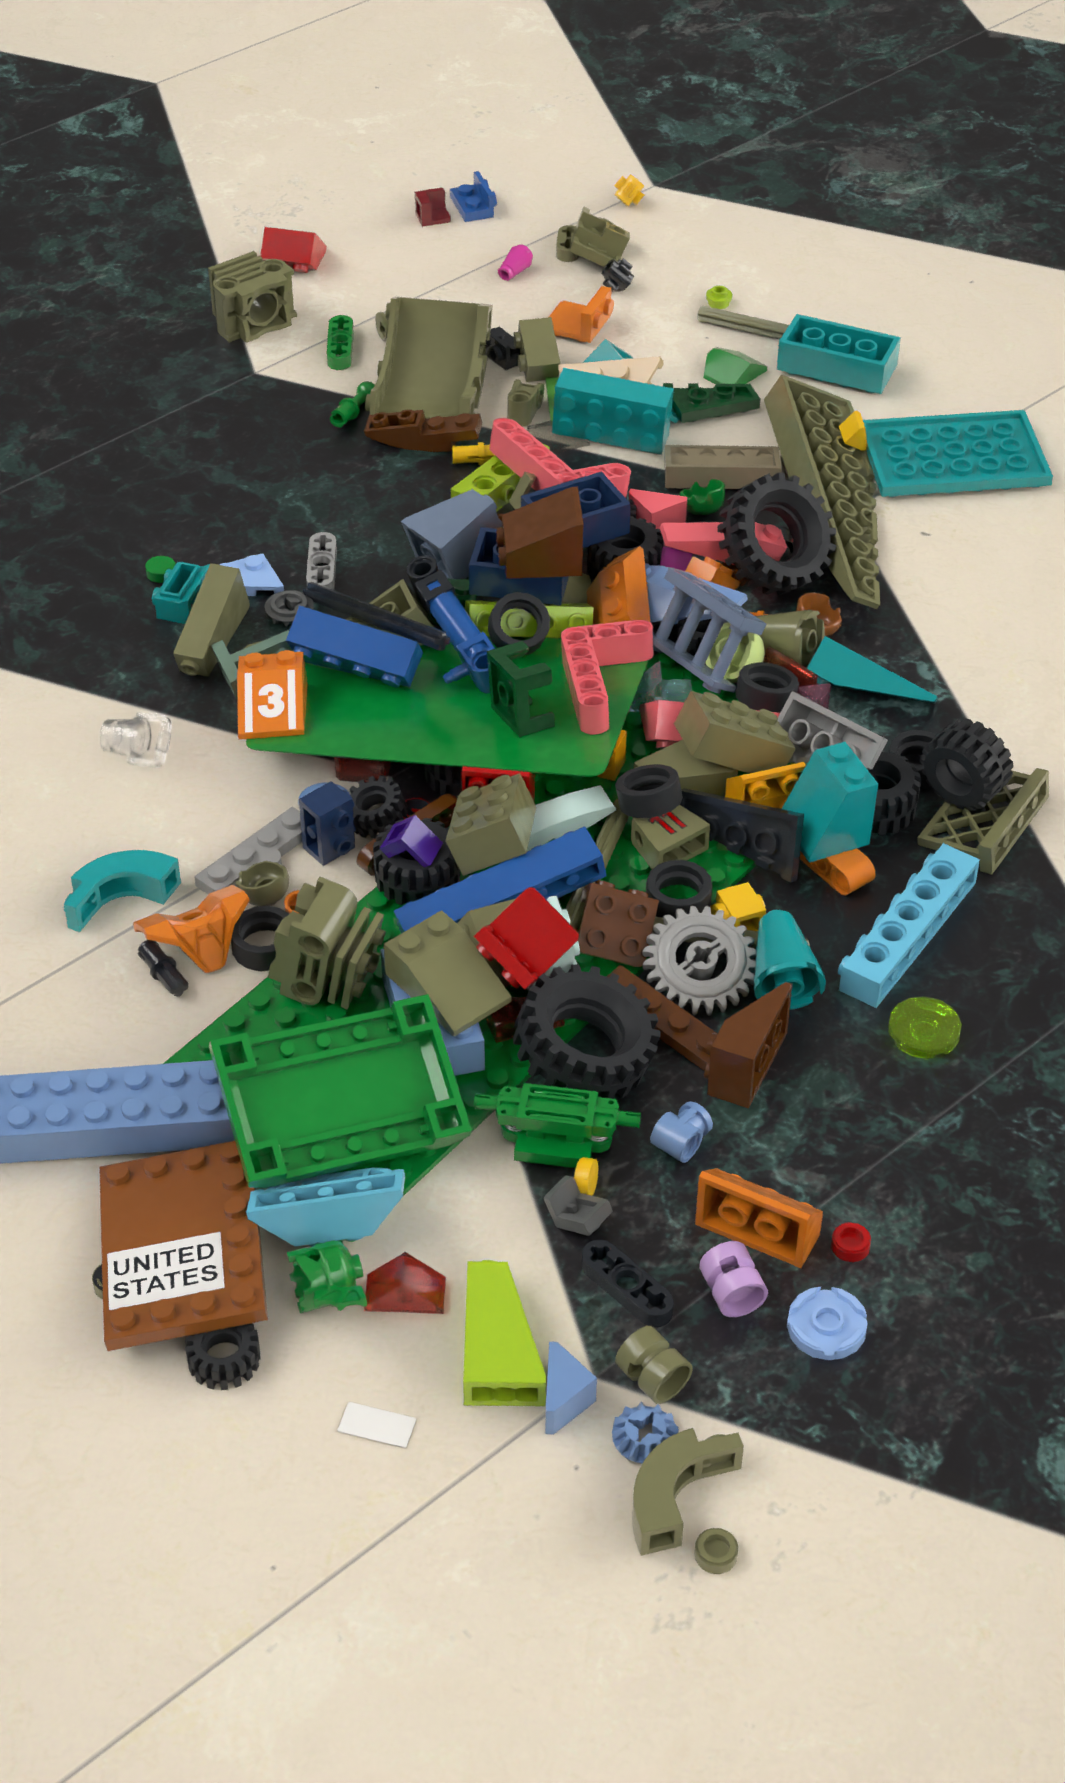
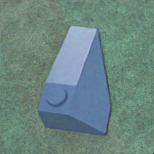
M645 563L650 621H662L674 596L675 591L673 588L675 585L664 579L668 567L650 566ZM701 579L739 606H742L748 600L745 593ZM691 596L686 597L674 624L689 616L694 605ZM710 609L705 610L701 620L712 619V616H710L712 611Z

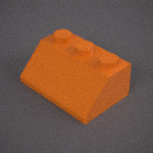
M717 1168L701 1172L698 1180L695 1225L802 1268L820 1236L823 1211L814 1208L808 1203L799 1202L779 1194L771 1188H764L744 1180L736 1174H730Z

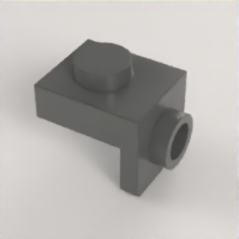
M565 1175L544 1196V1201L557 1228L588 1236L596 1231L601 1223L613 1212L608 1199L580 1193L574 1177Z

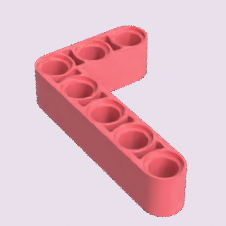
M497 418L493 421L489 450L520 478H522L524 472L535 474L536 479L532 485L535 491L602 471L625 498L627 497L631 469L626 465L609 463L572 470L516 421L509 418Z
M632 620L578 626L562 631V662L577 720L582 732L597 735L609 729L608 695L599 666L643 662L653 657V625L648 621Z

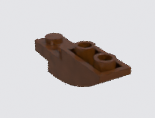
M406 409L401 412H379L369 415L364 433L366 437L378 442L407 450L452 451V445H455L456 441L478 439L483 422L480 413H463L458 416L449 417L435 416L426 419L423 410Z

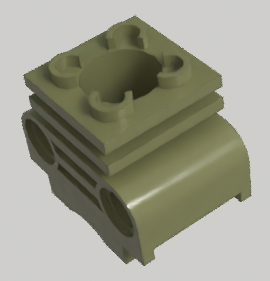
M252 251L208 268L212 312L216 317L217 331L228 342L241 338L247 343L258 339L265 333L292 326L291 319L297 317V311L294 310L292 289L294 270L285 262L279 259L263 261L261 256H257V253Z
M323 877L318 878L316 887L304 883L296 899L295 911L299 913L292 911L287 917L282 919L275 931L273 944L276 950V957L270 965L268 978L281 982L279 994L307 1005L319 1003L330 982L328 1002L334 1004L344 987L341 1007L348 1009L353 998H360L367 984L363 980L367 973L373 974L379 964L381 954L376 951L377 946L382 945L386 931L381 929L384 914L377 912L367 929L371 909L364 907L354 923L357 898L350 889Z

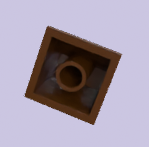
M578 487L567 488L502 515V528H496L499 566H505L506 579L582 576L584 524Z

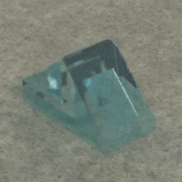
M660 662L655 663L644 672L629 712H637L640 710V704L656 700L685 703L690 691H692L691 679L662 680Z

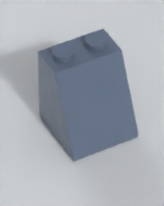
M473 489L408 516L401 521L415 557L425 555L433 557L439 570H442L446 577L450 579H466L469 576V563L481 527L502 528V521L498 518L496 513L497 506L493 499L488 495L482 496Z

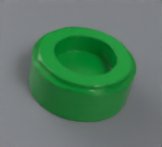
M156 556L149 559L145 564L147 578L156 583H164L165 572L167 569L174 568L175 561L168 556Z

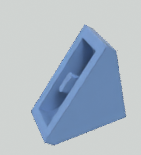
M549 1341L545 1434L554 1435L596 1402L597 1377L558 1342Z

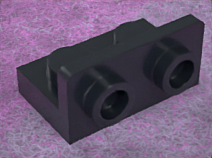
M500 326L492 328L490 341L486 340V345H484L486 348L485 355L506 371L518 366V355L521 354L519 348L515 349L513 336Z

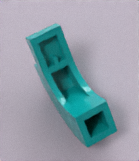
M127 850L107 854L87 863L71 877L73 893H70L64 902V912L68 928L81 932L104 904L120 897H143L164 905L181 884L178 858L155 851Z

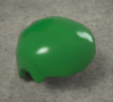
M711 479L706 487H701L698 482H694L689 490H682L679 496L688 497L687 511L689 513L701 516L710 515L717 512L724 503L725 484L723 481Z

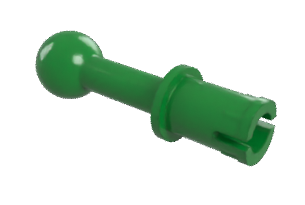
M369 381L359 384L356 390L357 395L353 398L342 399L338 407L331 412L330 422L335 427H342L348 420L355 419L359 415V407L366 402V396L371 393L375 384Z

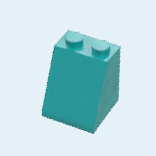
M846 742L814 751L782 807L784 810L804 814L800 851L809 863L870 844L878 783Z

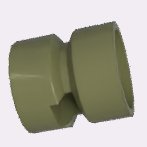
M645 1326L635 1331L624 1341L618 1350L615 1363L632 1381H638L640 1389L655 1404H662L672 1399L683 1389L690 1379L693 1366L675 1348L668 1349V1341L652 1326Z

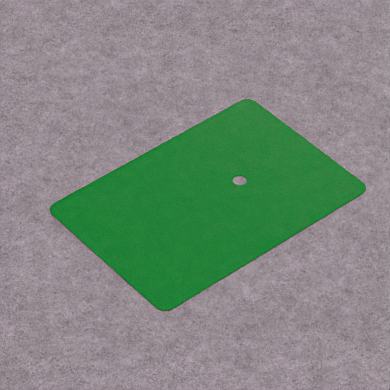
M487 636L488 639L490 640V642L492 643V645H493V646L495 647V649H496L497 647H496V646L494 645V643L491 641L490 636ZM511 637V638L516 639V640H522V641H524V640L530 639L531 637ZM545 638L540 648L532 654L512 661L519 669L539 663H546L551 668L552 683L528 691L529 696L532 698V705L529 706L530 718L552 712L555 718V727L519 737L491 708L490 693L481 692L469 675L458 681H453L449 684L445 683L443 675L462 664L459 654L451 642L446 645L443 651L426 645L420 646L423 654L410 687L400 685L398 688L392 687L381 680L363 678L356 674L305 662L308 686L304 735L247 739L246 746L256 751L456 767L465 766L582 777L598 776L605 772L649 660L599 666L608 695L609 729L602 734L590 735L582 732L579 727L563 667L561 638Z

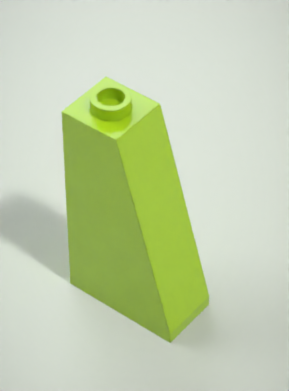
M493 1260L468 1261L463 1375L464 1406H546V1374L508 1262H495Z

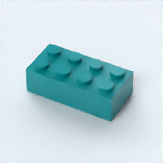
M796 314L779 341L777 370L791 375L810 377L817 381L836 383L843 387L858 388L869 393L882 394L898 365L901 337Z
M563 368L555 385L552 434L662 455L669 437L674 389Z

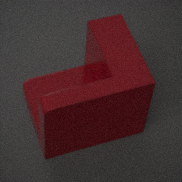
M443 187L415 191V215L422 227L451 222V216L446 209L445 190Z

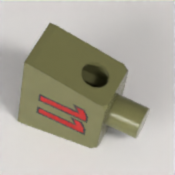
M681 805L661 816L652 818L632 817V844L652 870L661 863L670 860L687 861L708 850L710 824Z

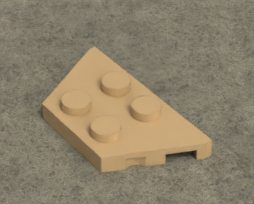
M658 356L560 364L558 369L560 374L563 368L652 384L650 382L657 369L661 370L664 361Z

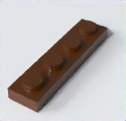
M619 965L613 970V973L620 976L617 981L624 987L633 984L637 988L634 995L639 1000L647 998L651 1003L647 1013L657 1014L659 1021L654 1029L660 1031V1040L705 1071L710 1059V1055L706 1054L707 1043L711 1034L716 1032L623 966Z

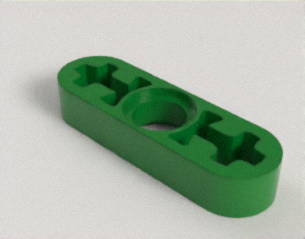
M337 315L329 320L327 365L334 370H344L352 364L354 329L353 319L349 316Z

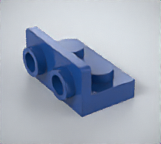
M479 171L474 172L473 185L463 184L456 188H450V198L465 222L494 217V207L497 206L496 194L490 190L487 179H484Z

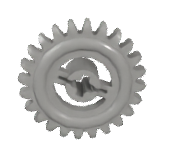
M690 906L689 914H686L682 909H677L676 919L671 915H665L663 918L665 925L655 924L653 927L655 934H650L646 938V943L653 946H647L643 949V956L651 957L644 961L643 969H653L647 976V982L659 981L655 990L658 992L667 990L666 997L671 1001L678 998V1006L682 1009L687 1003H691L693 1016L697 1014L700 1005H704L707 1016H710L715 1003L720 1008V1011L724 1013L727 1007L726 999L731 1001L733 1006H737L739 1003L738 993H741L743 997L748 996L749 988L746 983L751 986L754 985L753 973H755L756 961L753 960L756 959L757 950L748 948L754 944V938L750 936L743 937L747 928L743 925L735 927L736 917L731 916L727 920L723 919V910H718L715 915H712L709 906H705L702 913L698 912L696 906ZM692 937H705L714 940L711 943L707 941L692 943L687 949L684 962L680 965L676 963V950L685 940ZM725 952L727 960L725 970L718 977L709 980L713 976L718 956Z

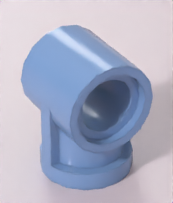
M692 1101L686 1102L679 1109L678 1115L670 1111L658 1120L651 1133L650 1142L672 1157L685 1163L696 1153L701 1144L702 1137L712 1129V1118L703 1106Z

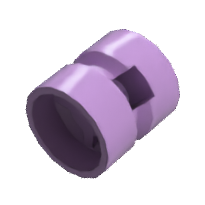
M728 1241L718 1244L706 1252L700 1260L699 1268L708 1286L712 1289V1295L723 1315L727 1317L747 1315L760 1307L766 1300L768 1290L757 1269H754L755 1264L743 1243Z

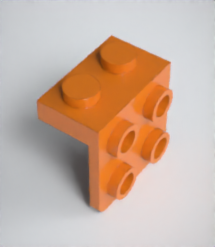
M601 286L587 306L569 301H561L549 316L552 318L555 336H563L576 339L579 342L591 343L613 312L612 288Z

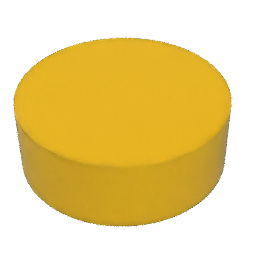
M585 1157L579 1159L574 1179L580 1193L593 1196L598 1179L597 1159Z

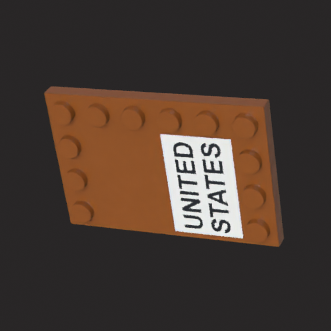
M235 1141L99 1167L104 1342L107 1351L268 1320L260 1226L248 1220L246 1213L250 1193L255 1191L256 1188H250L247 1185Z

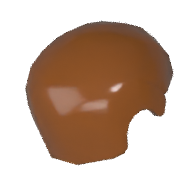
M805 593L798 599L796 611H819L820 614L816 616L817 619L824 621L826 637L831 636L841 627L840 608L832 609L829 596L819 593Z

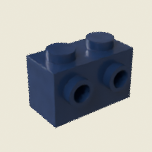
M330 781L299 799L303 849L321 865L324 866L355 848L354 801L346 790H341Z

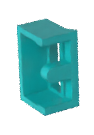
M177 562L173 569L166 570L163 585L161 588L156 587L152 594V604L155 605L157 619L182 624L186 623L192 609L191 604L195 602L210 564L199 566Z

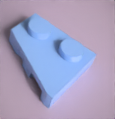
M263 553L220 564L240 569L247 596H256V590H274V594L284 591L283 584Z

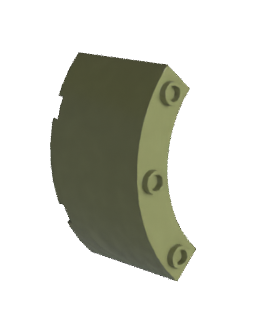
M408 297L391 298L390 303L386 305V319L389 320L384 358L383 361L378 363V380L371 393L366 396L365 408L366 411H370L369 415L379 412H401L406 409L423 410L426 419L435 416H458L463 413L475 414L474 408L478 409L488 357L483 355V347L486 345V340L490 341L493 304Z

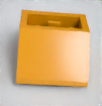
M800 762L727 778L725 797L782 809L806 764Z

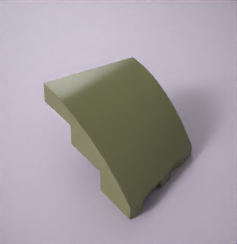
M583 207L569 251L603 267L612 259L616 261L618 259L621 260V256L630 239V233L605 218L589 214L590 209Z

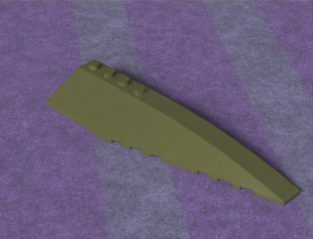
M781 374L764 398V403L788 477L790 478L793 475L800 477V486L809 483L814 487L811 494L815 498L819 496L824 498L825 502L821 506L824 512L831 511L833 517L828 520L830 528H836L837 534L830 538V543L836 545V550L827 555L832 560L828 567L852 601L877 609L880 606L879 582L876 580V576L879 574V566L875 565V560L878 557V549L875 548V544L878 541L877 514L873 512L877 506L876 499L873 498V493L876 491V483L872 482L875 476L867 451L844 444L839 426L854 412L851 401Z

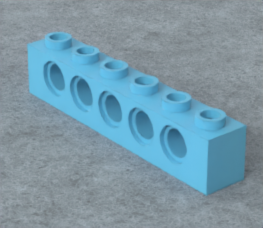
M944 843L935 854L930 853L925 859L921 871L918 874L913 873L903 893H897L894 896L889 910L885 914L881 913L878 915L868 935L863 934L860 937L852 955H846L842 959L838 968V974L841 975L839 991L877 1008L975 885L980 859Z

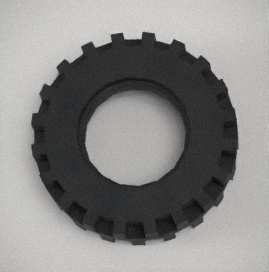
M780 472L772 477L770 474L760 477L727 499L729 505L723 508L720 516L726 520L718 525V532L724 533L725 540L719 542L720 549H727L730 557L725 559L727 566L734 563L738 569L735 574L738 580L744 577L749 579L747 587L752 590L762 586V594L769 595L777 591V595H783L819 578L824 574L822 569L830 566L832 562L827 555L836 550V545L830 543V538L837 535L836 528L829 527L828 520L833 516L831 511L824 512L821 506L825 502L822 496L815 498L811 494L814 487L809 483L800 486V477L795 475L786 480L785 473ZM760 511H772L780 516L789 527L793 538V552L787 561L779 562L772 559L759 546L755 535V519Z
M572 964L567 973L560 966L553 968L550 977L543 973L538 977L535 986L532 985L517 1016L513 1027L516 1028L513 1044L521 1045L517 1056L520 1062L528 1060L531 1063L527 1072L532 1077L540 1074L546 1079L544 1083L546 1086L555 1085L563 1088L596 1091L598 1096L613 1099L617 1092L623 1098L629 1094L632 1086L636 1088L639 1085L658 1048L656 1045L660 1039V1031L654 1028L659 1020L657 1014L647 1013L651 1003L647 998L639 1000L634 995L637 988L633 984L624 987L617 981L620 976L613 972L610 978L600 975V968L594 966L591 967L589 972H582L579 964ZM571 1018L587 1021L600 1028L610 1038L615 1048V1054L608 1057L584 1054L567 1045L556 1034L553 1024L558 1020Z

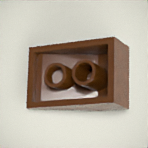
M784 982L724 1021L718 1034H711L706 1047V1054L710 1055V1059L704 1072V1078L708 1079L707 1095L749 1109L787 1034L792 992L791 983Z

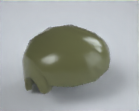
M263 861L253 864L246 871H240L239 881H235L238 888L246 892L250 899L249 904L269 906L280 901L286 894L289 887V874L285 866L277 862Z

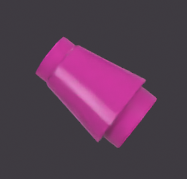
M522 244L513 246L498 269L499 276L503 280L509 281L530 267L533 259L531 250Z

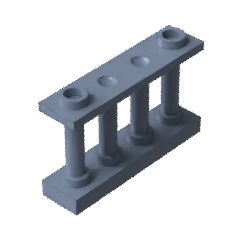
M669 567L664 579L675 585L673 588L675 593L657 633L653 632V650L665 653L704 681L703 687L715 693H720L721 690L734 693L737 687L724 678L725 673L742 637L747 636L748 632L762 635L766 623L692 573ZM691 596L694 605L677 642L674 643L668 638L686 597ZM710 609L712 611L710 614L712 619L695 656H693L686 650L704 611ZM729 622L731 624L729 627L731 629L730 635L712 670L705 665V662L723 624Z

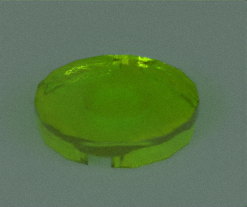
M915 997L898 1003L891 1011L888 1032L895 1040L894 1044L901 1051L914 1057L929 1059L935 1058L936 1054L944 1052V1055L952 1052L959 1042L962 1024L958 1014L950 1005L934 998Z

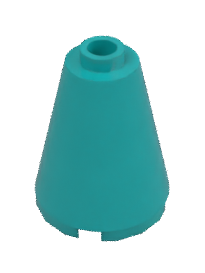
M772 910L759 921L754 993L758 1000L784 982L791 983L790 1010H794L812 1003V996L819 990L822 994L825 990L826 979L793 915L787 911Z

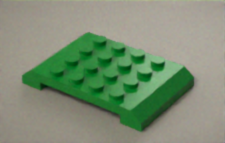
M429 994L393 1001L391 1008L249 1038L248 1033H242L210 1040V1053L246 1182L250 1188H269L446 1147L469 1137L472 1132Z

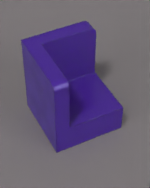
M413 815L392 826L380 850L388 858L407 850L423 867H427L432 864L443 842L416 815Z

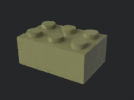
M690 691L674 723L693 757L746 773L786 766L796 749L789 739L787 731L782 728L778 722V717L774 713L765 709L760 711L750 709L739 701L726 702L710 692L700 694Z
M520 773L511 777L509 775L499 776L491 784L478 788V786L469 787L458 796L446 843L463 876L527 853L537 807Z

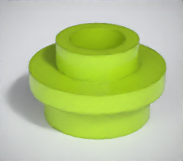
M714 286L706 292L708 305L716 309L727 308L732 300V292L725 286Z

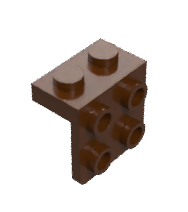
M596 880L595 883H590L584 887L580 902L586 903L579 930L578 942L580 953L633 967H641L646 960V957L643 956V949L649 946L646 943V938L652 934L659 900L649 898V894L643 891L629 889L626 892L615 889L614 884Z

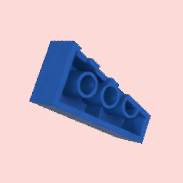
M299 606L286 638L293 652H303L306 663L356 674L363 678L381 680L383 683L397 688L400 685L411 686L423 654L417 641L303 606Z

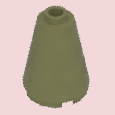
M802 610L756 616L766 623L764 631L760 635L764 643V657L800 672H809L806 669L825 637L824 621L817 619L816 616L820 614L819 611Z

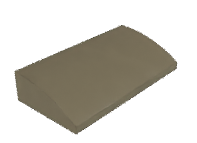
M665 445L664 448L665 488H691L694 482H698L701 487H706L711 479L723 481L725 489H741L766 474H770L772 477L779 472L782 473L778 446Z

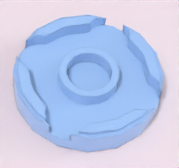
M815 1287L799 1294L792 1302L788 1314L787 1328L790 1339L799 1350L814 1358L835 1360L845 1358L859 1349L865 1341L868 1323L865 1308L855 1296L840 1288L831 1287V1290H821V1287Z

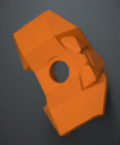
M230 885L209 893L197 908L176 916L156 913L133 922L135 932L144 933L145 938L148 940L178 946L204 973H210L226 965L234 926L250 899L244 890Z

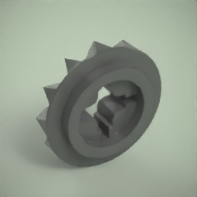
M288 590L278 592L269 597L265 603L266 617L272 619L274 624L284 623L285 627L293 623L299 606L314 610V603L311 597L304 595L300 591Z

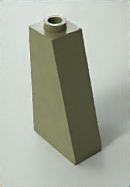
M210 563L173 652L179 671L191 676L202 675L209 677L217 663L211 645L223 640L225 646H227L247 613L250 602L239 568Z

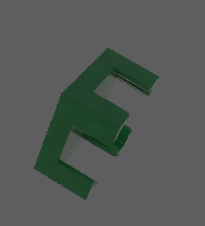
M523 641L487 651L491 708L519 737L555 727V718L552 712L530 718L529 706L532 705V698L529 696L528 691L550 685L552 683V670L546 663H539L519 669L512 660L525 656L526 652L529 651V647Z

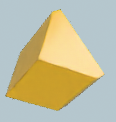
M857 410L839 426L844 444L864 451L867 450L866 429L861 413Z

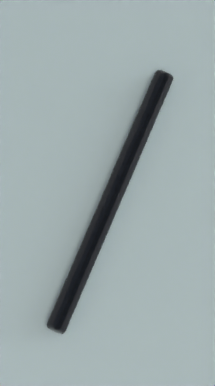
M309 582L307 588H303V594L311 597L315 603L417 641L436 650L443 651L446 645L450 644V638L446 636L444 631L314 582Z

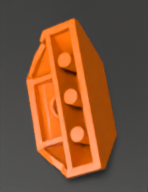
M639 546L615 558L598 573L586 591L587 603L594 607L593 625L632 620H645L651 623L644 550L642 547Z

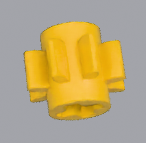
M631 174L627 179L621 176L614 185L618 189L614 195L628 207L632 202L637 205L644 197L641 190L645 186Z

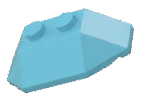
M358 1169L325 1174L273 1186L265 1191L264 1189L251 1191L246 1212L248 1220L295 1247L303 1245L315 1246L317 1242L321 1244L332 1240H359L365 1236H372L403 1197L404 1169Z

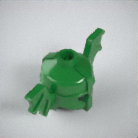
M332 1240L321 1244L317 1242L315 1246L287 1252L289 1263L296 1261L293 1264L294 1270L289 1276L290 1280L296 1284L294 1292L296 1298L299 1299L297 1305L300 1314L327 1306L336 1307L338 1311H342L345 1307L351 1305L367 1306V1299L362 1286H356V1279L364 1277L359 1255H351L349 1250L343 1245L342 1240Z

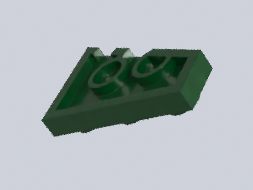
M663 383V387L673 388V383ZM688 383V388H673L672 408L681 423L694 422L710 417H721L722 415L737 412L743 413L760 408L761 399L751 384L717 383L714 388L699 387L698 383Z

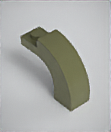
M690 1428L665 1439L649 1453L638 1471L633 1494L632 1525L640 1556L682 1546L683 1521L675 1498L686 1485L693 1481L741 1469L744 1445L739 1432L729 1435L716 1434L698 1442L694 1428Z

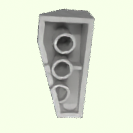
M793 691L778 716V722L787 731L789 739L796 748L788 763L804 762L807 764L815 750L846 742L866 769L872 770L888 741L884 737Z

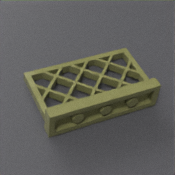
M1036 768L1031 775L1012 771V778L1006 785L1016 783L1023 786L1008 790L1005 785L1000 790L1001 792L997 793L984 806L985 812L971 815L966 807L962 810L956 808L955 804L950 805L944 802L918 836V845L938 850L944 843L980 859V871L993 874L1048 799L1049 771ZM1007 801L1009 804L997 809L992 807V804ZM960 812L964 815V817L948 820L947 818L948 815ZM990 820L994 822V825L980 829L977 825L978 823ZM970 826L972 831L956 834L954 829ZM946 831L949 834L948 837L940 839L932 837L934 834ZM978 840L980 843L977 848L962 845V843Z

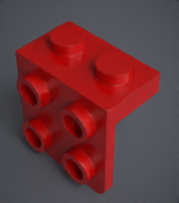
M533 887L526 888L490 925L483 926L474 935L479 942L476 945L478 951L490 962L496 959L504 968L501 974L513 987L518 988L521 985L524 989L530 988L539 976L552 967L579 940L578 932Z

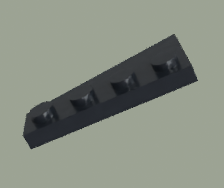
M687 788L681 789L683 799L680 805L710 824L709 841L715 840L727 846V850L736 855L742 854L754 860L756 865L765 870L771 869L781 874V878L789 882L797 880L804 822L803 813Z

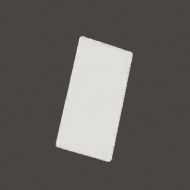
M348 1402L338 1427V1432L406 1448L416 1418Z

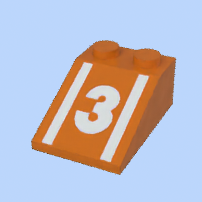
M285 650L276 654L262 655L260 653H250L246 656H239L237 671L239 740L304 735L308 684L303 652Z

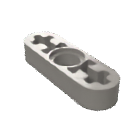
M316 533L309 540L307 585L309 582H314L334 590L337 544L336 537L331 533ZM320 563L328 564L326 566H316V564ZM318 579H324L322 583H318Z

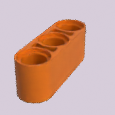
M857 848L810 863L800 851V860L841 895L846 896L873 881L876 877L875 868L871 860Z

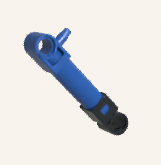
M427 555L414 558L407 565L406 570L415 594L420 598L422 605L434 622L437 621L442 630L446 632V636L450 638V642L458 652L462 664L443 675L445 683L449 684L469 675L481 692L490 693L487 651L495 649L486 634L484 632L481 633L458 600L454 587L444 572L439 570L436 560Z

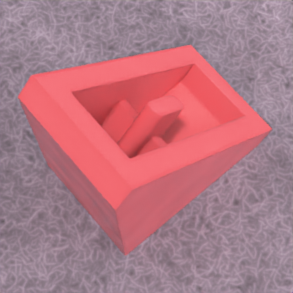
M636 489L629 490L628 500L631 499L634 505H636V519L641 518L646 520L647 523H653L656 529L659 530L662 523H686L688 497Z

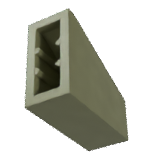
M683 739L634 762V768L652 764L670 766L678 772L681 789L687 788L724 797L726 779L738 776V770L693 757Z

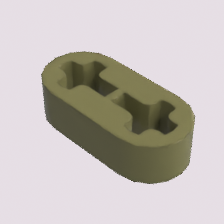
M565 225L558 230L556 257L560 261L573 262L579 258V255L569 251L576 226Z

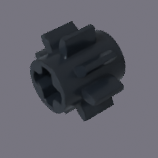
M624 258L622 260L618 259V261L615 259L610 260L602 270L601 274L605 278L602 284L612 288L611 291H617V289L625 290L634 278L630 271L633 265Z

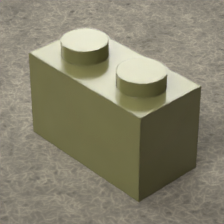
M552 318L519 320L518 332H514L513 338L515 349H520L521 355H518V366L520 372L524 371L526 382L542 381L548 377H559L558 365L561 362Z

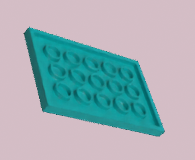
M1025 410L863 420L867 437L866 451L882 497L991 489L1008 490L1021 487L1037 488L1052 485L1053 474Z

